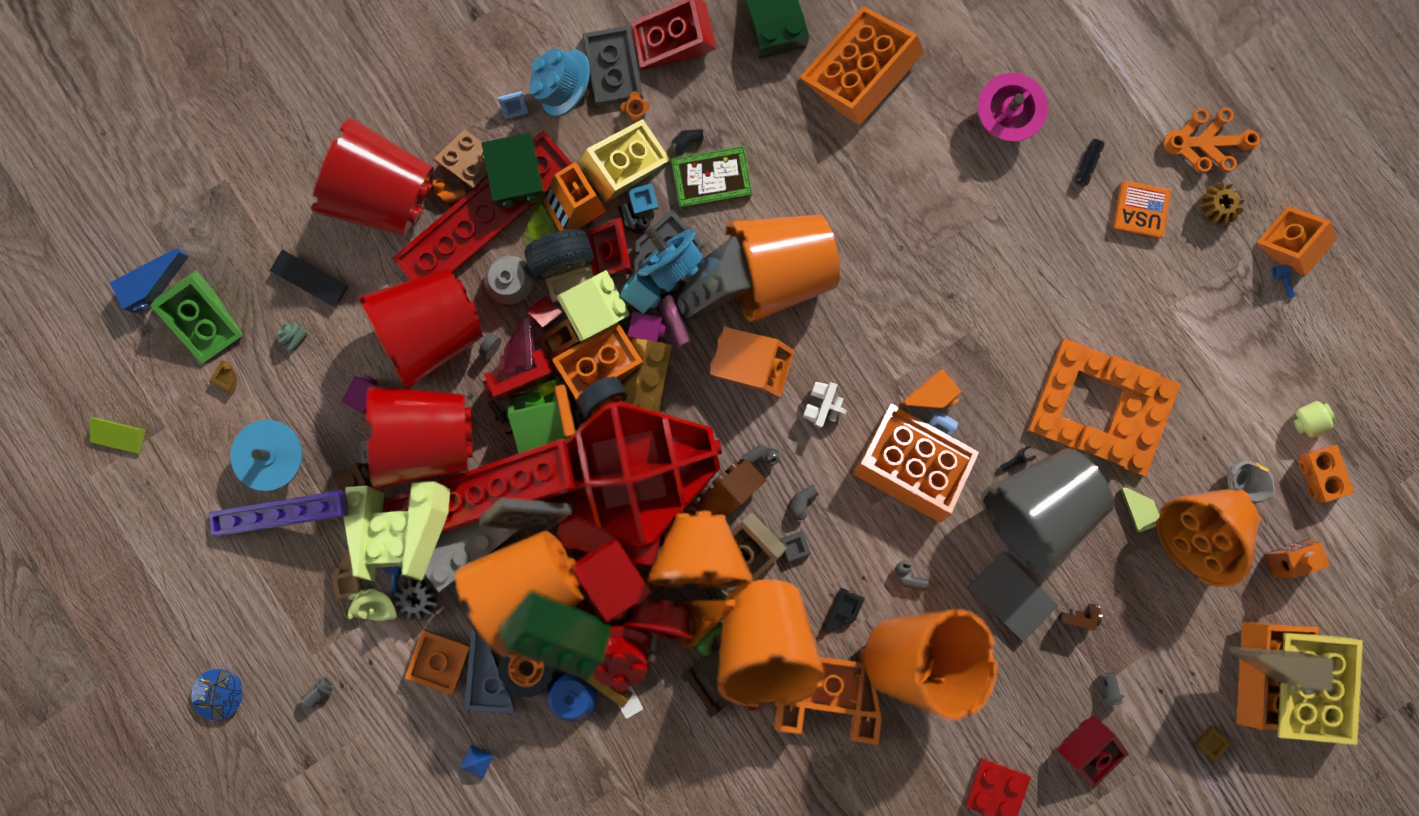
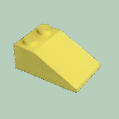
M642 119L586 149L577 163L606 203L629 190L671 159Z

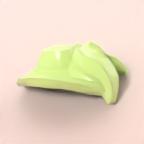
M374 588L361 590L348 597L349 600H353L348 611V619L357 617L385 621L397 618L395 607L389 597Z

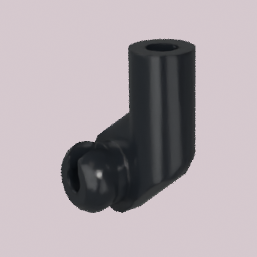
M703 129L681 131L671 142L672 152L675 155H683L685 153V146L689 142H703Z

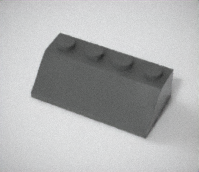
M736 237L730 238L703 258L696 265L698 271L689 278L685 277L682 287L676 296L677 309L682 314L684 321L708 315L753 286Z

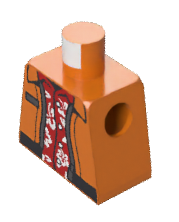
M1306 539L1264 554L1273 578H1297L1329 567L1322 543L1313 539ZM1283 560L1288 563L1286 568L1283 565Z

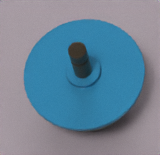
M259 420L243 428L234 439L230 454L231 465L239 480L248 487L260 491L276 490L287 485L298 473L302 462L301 443L295 432L287 425L274 420Z

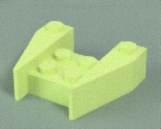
M436 482L412 483L409 511L382 513L383 492L369 486L346 487L349 516L343 517L353 575L372 582L375 581L376 567H403V575L423 580L448 515L450 489Z

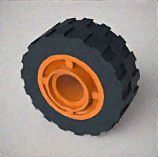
M518 654L512 658L509 655L501 656V661L498 665V670L500 671L499 678L503 682L502 685L510 693L517 694L519 697H532L540 694L549 687L554 676H556L555 668ZM525 661L533 664L534 670L531 675H526L522 671V664Z

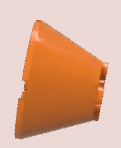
M1223 489L1181 496L1169 500L1161 507L1160 516L1156 520L1157 534L1164 550L1183 571L1187 568L1199 576L1197 578L1198 581L1217 587L1234 586L1247 577L1252 568L1258 528L1262 522L1257 508L1251 502L1247 492Z
M698 511L696 516L690 517V514H675V520L648 576L649 584L671 588H684V585H689V583L698 584V589L729 588L752 582V575L725 520V515H712V512Z

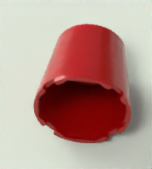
M348 118L340 127V132H343L339 141L333 139L324 158L312 195L317 198V203H312L311 210L318 215L406 237L413 224L419 221L422 216L424 207L421 206L424 199L429 197L433 184L430 182L434 167L361 122Z
M450 269L358 297L405 389L410 388L483 338L478 324L481 321L478 317L477 309L472 300L469 301L462 281L460 279L456 280Z
M385 386L368 387L366 423H372V439H367L371 482L375 489L469 471V458H473V445L468 442H473V432L471 427V407H466L465 394Z

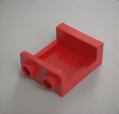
M541 349L532 352L531 355L537 367L499 383L494 374L490 372L484 373L486 380L483 381V385L487 394L502 401L556 378L547 355Z
M616 536L572 564L573 572L606 621L612 618L613 620L619 619L627 612V608L633 604L635 606L642 604L651 593L649 586L642 579Z

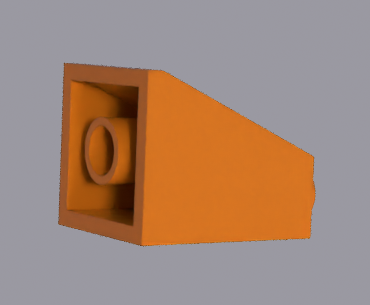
M724 327L723 332L718 337L716 355L710 363V375L722 381L781 398L795 350L778 339Z

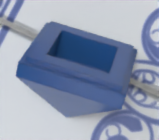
M470 745L460 769L483 779L494 755Z

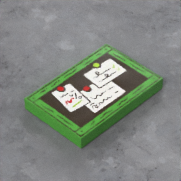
M744 146L671 159L680 208L753 195Z

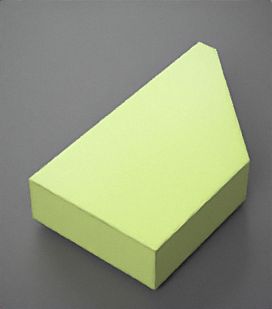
M1126 487L1121 488L1122 496L1136 532L1156 527L1159 513L1154 500Z

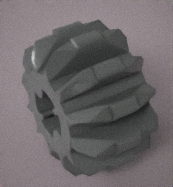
M410 578L408 584H400L403 592L397 591L394 594L396 597L401 598V601L394 603L395 607L401 605L403 607L399 614L402 616L408 612L407 619L410 621L414 619L415 615L418 621L424 619V614L427 616L432 615L433 612L430 607L438 605L436 601L431 600V598L438 596V592L430 593L429 590L434 585L429 583L424 587V578L423 580H418V582L414 578ZM418 594L417 598L421 600V602L415 604V600L412 599V596Z

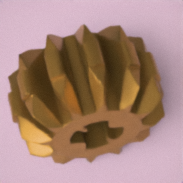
M1218 183L1215 187L1210 186L1206 189L1207 194H1203L1200 198L1204 203L1198 208L1206 211L1203 218L1211 217V224L1219 222L1220 226L1228 224V221L1234 222L1237 220V215L1241 214L1244 210L1239 205L1243 204L1245 200L1238 198L1241 190L1234 192L1233 184L1225 187L1223 183Z

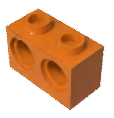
M1338 445L1323 446L1298 455L1300 460L1299 469L1306 477L1308 483L1307 491L1310 497L1314 499V502H1329L1355 493ZM1318 457L1322 460L1321 468L1316 464ZM1327 481L1331 485L1329 492H1327L1325 489V483Z

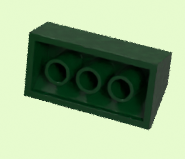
M530 590L498 629L506 650L588 680L604 661L611 625L605 620Z

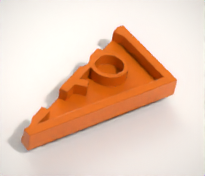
M735 599L676 601L677 606L687 608L688 619L685 633L692 636V641L681 642L682 650L693 648L736 606Z

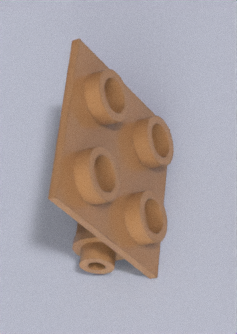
M465 129L433 159L440 164L442 169L445 168L451 172L453 177H458V181L466 183L471 190L488 175L481 144L482 141Z

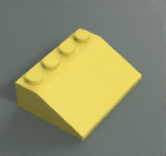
M1283 633L1282 650L1299 651L1334 658L1332 691L1321 690V695H1313L1299 690L1288 689V684L1280 683L1277 737L1357 745L1363 640L1328 635Z

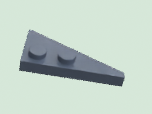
M472 628L464 710L513 714L515 707L508 689L502 685L503 682L499 678L500 671L498 670V663L492 648Z

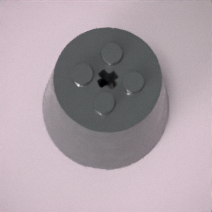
M1069 448L1063 449L987 487L981 495L983 509H989L992 518L988 521L999 539L1023 565L1027 567L1031 564L1036 567V573L1041 575H1048L1055 570L1114 508L1113 494L1103 475L1085 456Z

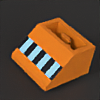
M576 162L554 175L543 199V203L559 231L579 229L606 212Z

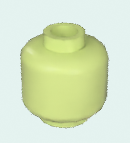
M1314 401L1299 408L1296 411L1297 419L1293 422L1300 434L1305 432L1308 437L1315 438L1333 429V422L1336 421V418L1327 403L1322 404L1319 401Z

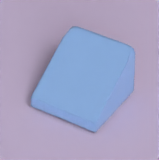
M936 410L928 424L951 437L957 429L958 422Z

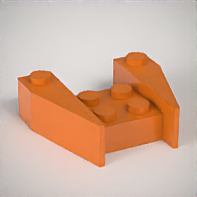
M860 647L859 662L819 656L825 679L822 681V688L804 700L777 706L775 730L802 734L805 708L852 714L849 738L854 742L879 745L882 718L876 688L869 680L865 668V648Z

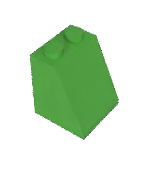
M556 387L510 397L508 417L519 453L560 439L564 441L568 439L563 431L555 393Z

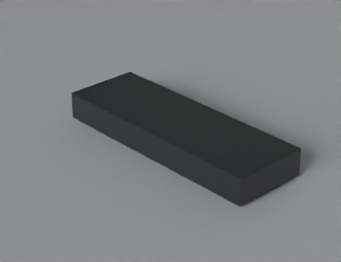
M283 249L269 270L335 308L348 288L347 285Z

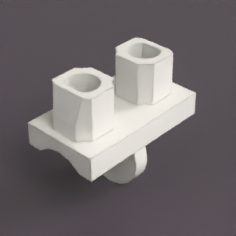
M832 382L829 384L814 383L811 396L823 400L820 408L807 404L803 417L813 422L815 427H823L828 410L831 411L828 420L836 422L838 414L846 415L847 410L841 407L843 398L837 396L834 405L831 404L838 384Z

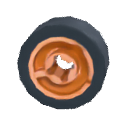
M615 376L606 377L585 388L577 398V405L584 417L589 420L604 405L625 402L627 392L618 378Z

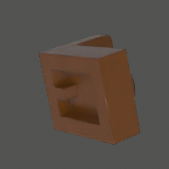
M354 463L352 467L333 475L338 490H345L346 487L372 486L370 470L366 465L363 466L362 463Z
M1089 603L1086 617L1085 612L1070 609L1069 614L1061 612L1059 622L1096 631V627L1100 625L1102 620L1101 606Z

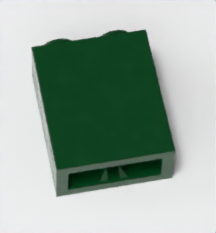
M531 132L481 142L491 194L496 206L510 208L514 207L517 202L535 203L540 201L541 197H545L535 142Z

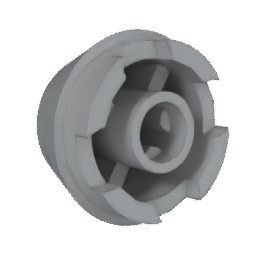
M503 256L489 265L485 273L484 282L488 294L495 301L501 304L512 305L523 301L530 294L534 285V277L530 274L526 261L516 256Z

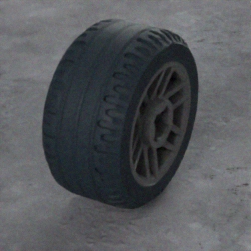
M580 229L564 230L543 236L528 244L524 251L530 274L536 279H547L587 266L593 259V251L586 232Z

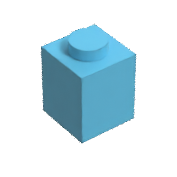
M637 269L623 285L620 296L644 314L649 307L653 309L660 302L661 288L658 287L649 275L639 276Z

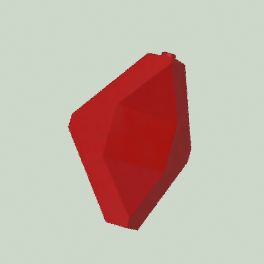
M624 402L604 405L565 440L575 490L542 501L572 504L573 512L570 516L613 537L616 536L617 539L636 548L652 545L675 520V514H680L720 470L718 455L722 454L720 440L714 439L712 427Z

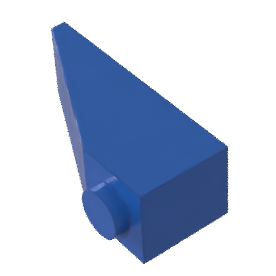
M175 248L110 282L122 309L133 313H139L148 309V305L164 291L189 257L187 252Z

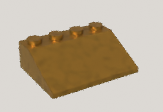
M628 337L642 359L643 364L621 381L622 386L627 392V399L624 403L660 413L673 346Z

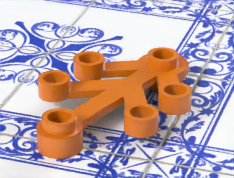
M1200 108L1192 114L1191 120L1181 131L1173 130L1169 132L1164 138L1163 145L1168 153L1172 155L1181 154L1194 166L1196 172L1203 174L1211 169L1212 161L1207 157L1200 158L1190 148L1199 147L1219 165V169L1222 172L1228 173L1236 168L1237 161L1232 156H1224L1216 147L1238 146L1240 150L1249 152L1258 147L1260 136L1254 130H1247L1241 135L1213 136L1224 124L1230 122L1234 117V113L1230 108H1223L1217 112L1216 118L1200 136L1189 137L1198 125L1204 124L1209 119L1208 111ZM1198 113L1202 114L1203 120L1197 118ZM1222 113H1226V114H1227V116H1228V119H1227V120H1225V119L1222 118V115H1221ZM1248 136L1253 138L1254 143L1248 141ZM1174 138L1180 141V146L1174 143ZM1225 161L1230 162L1231 168L1225 166ZM1200 162L1206 164V169L1200 167Z

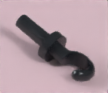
M491 400L488 404L497 416L495 420H500L502 424L510 422L509 419L505 418L506 412L502 413L496 403ZM511 430L510 432H505V434H512V433H513L512 430Z

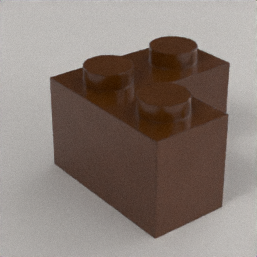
M747 458L740 465L735 461L724 471L727 476L722 473L711 482L714 488L708 485L698 494L701 499L693 506L697 511L712 512V515H725L726 518L759 489L766 480Z

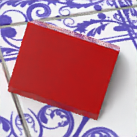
M621 218L586 231L593 251V259L591 261L593 277L607 270L610 278L632 274Z

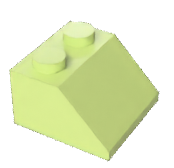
M607 270L557 296L580 341L630 315Z

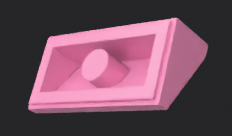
M671 295L666 296L657 304V308L664 325H666L674 348L678 349L692 343V339L682 315L677 309L674 297Z

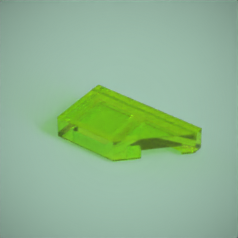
M541 200L535 202L532 216L527 226L534 241L557 232Z
M551 378L533 385L531 388L535 396L544 397L554 392L555 386H560L561 384L559 379Z

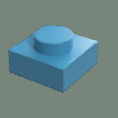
M652 183L628 190L635 215L659 209Z

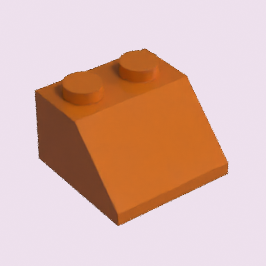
M1287 206L1260 237L1257 245L1279 264L1288 265L1292 271L1306 276L1334 244L1337 237L1330 220Z

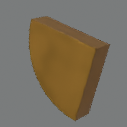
M221 360L209 382L230 394H234L237 378L232 366L225 360Z

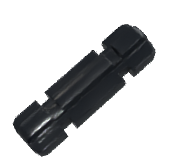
M1093 139L1090 142L1088 152H1086L1079 169L1081 172L1077 173L1075 178L1076 184L1084 187L1089 184L1092 177L1091 174L1094 172L1100 158V152L1103 151L1105 146L1103 141Z

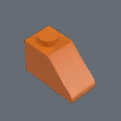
M941 369L903 400L901 404L903 407L939 410L946 407L949 409L959 401L957 395L962 391L945 371Z

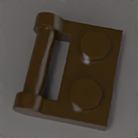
M718 649L681 675L683 681L689 683L707 709L705 712L710 718L731 703L718 690L720 652ZM700 671H702L721 698L716 703L695 676Z

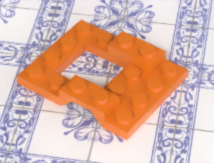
M1064 338L1059 345L1027 431L1071 449L1094 455L1111 462L1121 469L1146 477L1181 384L1160 376V373L1117 356H1108ZM1078 372L1122 389L1107 432L1061 417Z

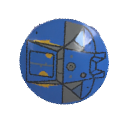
M222 669L209 670L200 675L191 691L192 704L195 710L202 717L209 720H223L233 715L239 708L242 700L240 678Z

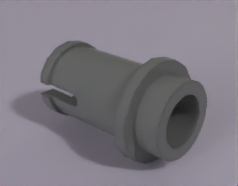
M1116 672L1099 675L1105 694L1103 701L1107 702V706L1122 704L1124 695L1120 694Z
M327 677L318 678L315 681L316 684L300 698L303 705L308 709H313L321 699L332 693L334 684Z

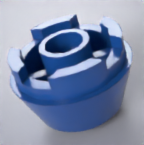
M563 672L556 676L549 685L547 703L557 718L566 722L581 721L593 712L597 703V689L582 678Z

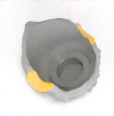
M1240 461L1231 466L1227 471L1228 489L1247 492L1253 504L1275 497L1274 479L1269 469L1261 466L1258 462Z

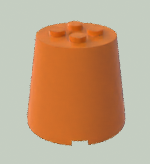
M822 215L734 220L726 223L724 232L726 235H729V239L732 237L737 238L753 284L751 288L736 297V300H742L744 307H741V311L749 322L760 320L837 288L840 280L837 246L833 232Z
M543 531L458 568L455 575L459 596L463 601L467 599L472 610L468 614L471 621L484 640L503 657L509 655L512 658L517 654L506 650L498 628L530 590L571 607H575L586 597L585 588L572 569V564L575 563V560L569 556L561 542L548 531Z
M778 580L748 582L731 590L725 599H735L736 606L723 618L718 674V690L720 694L733 703L759 707V702H774L775 706L795 703L818 692L823 686V679H825L824 670L800 590L790 583Z
M947 610L890 618L879 623L870 634L865 648V668L869 680L881 693L938 716L960 720L962 717L974 715L986 703L993 690L997 675V661L993 658L992 650L995 642L986 624L975 614L964 610Z

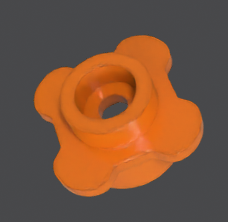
M634 91L630 93V98L626 102L621 103L620 107L622 112H627L631 116L632 121L638 122L644 112L650 109V104L648 101H643L640 98V94ZM634 104L638 106L637 109L633 108Z

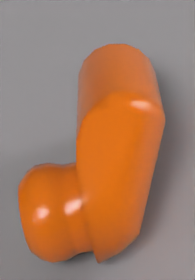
M437 178L432 182L433 193L444 203L458 202L467 195L466 188L452 190L441 178Z

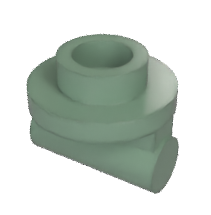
M294 322L284 323L277 331V341L292 352L308 332Z

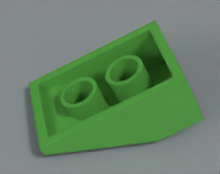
M197 270L157 296L150 305L201 364L243 336L214 290Z

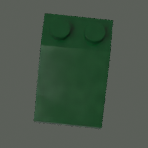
M745 0L760 59L807 47L809 34L798 0Z

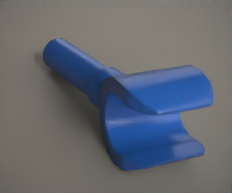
M1288 265L1273 266V278L1282 279L1289 297H1295L1296 294L1290 282L1292 275L1291 267Z
M385 567V572L392 574L391 596H395V592L398 591L399 575L403 567Z

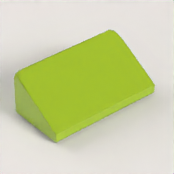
M90 418V442L140 454L146 432L145 429L100 418Z

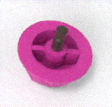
M1005 73L996 76L985 85L978 100V115L984 128L994 137L1009 142L1026 140L1036 134L1043 126L1048 113L1047 98L1041 86L1029 76L1020 73Z

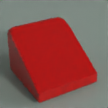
M546 296L527 310V313L545 331L563 314Z

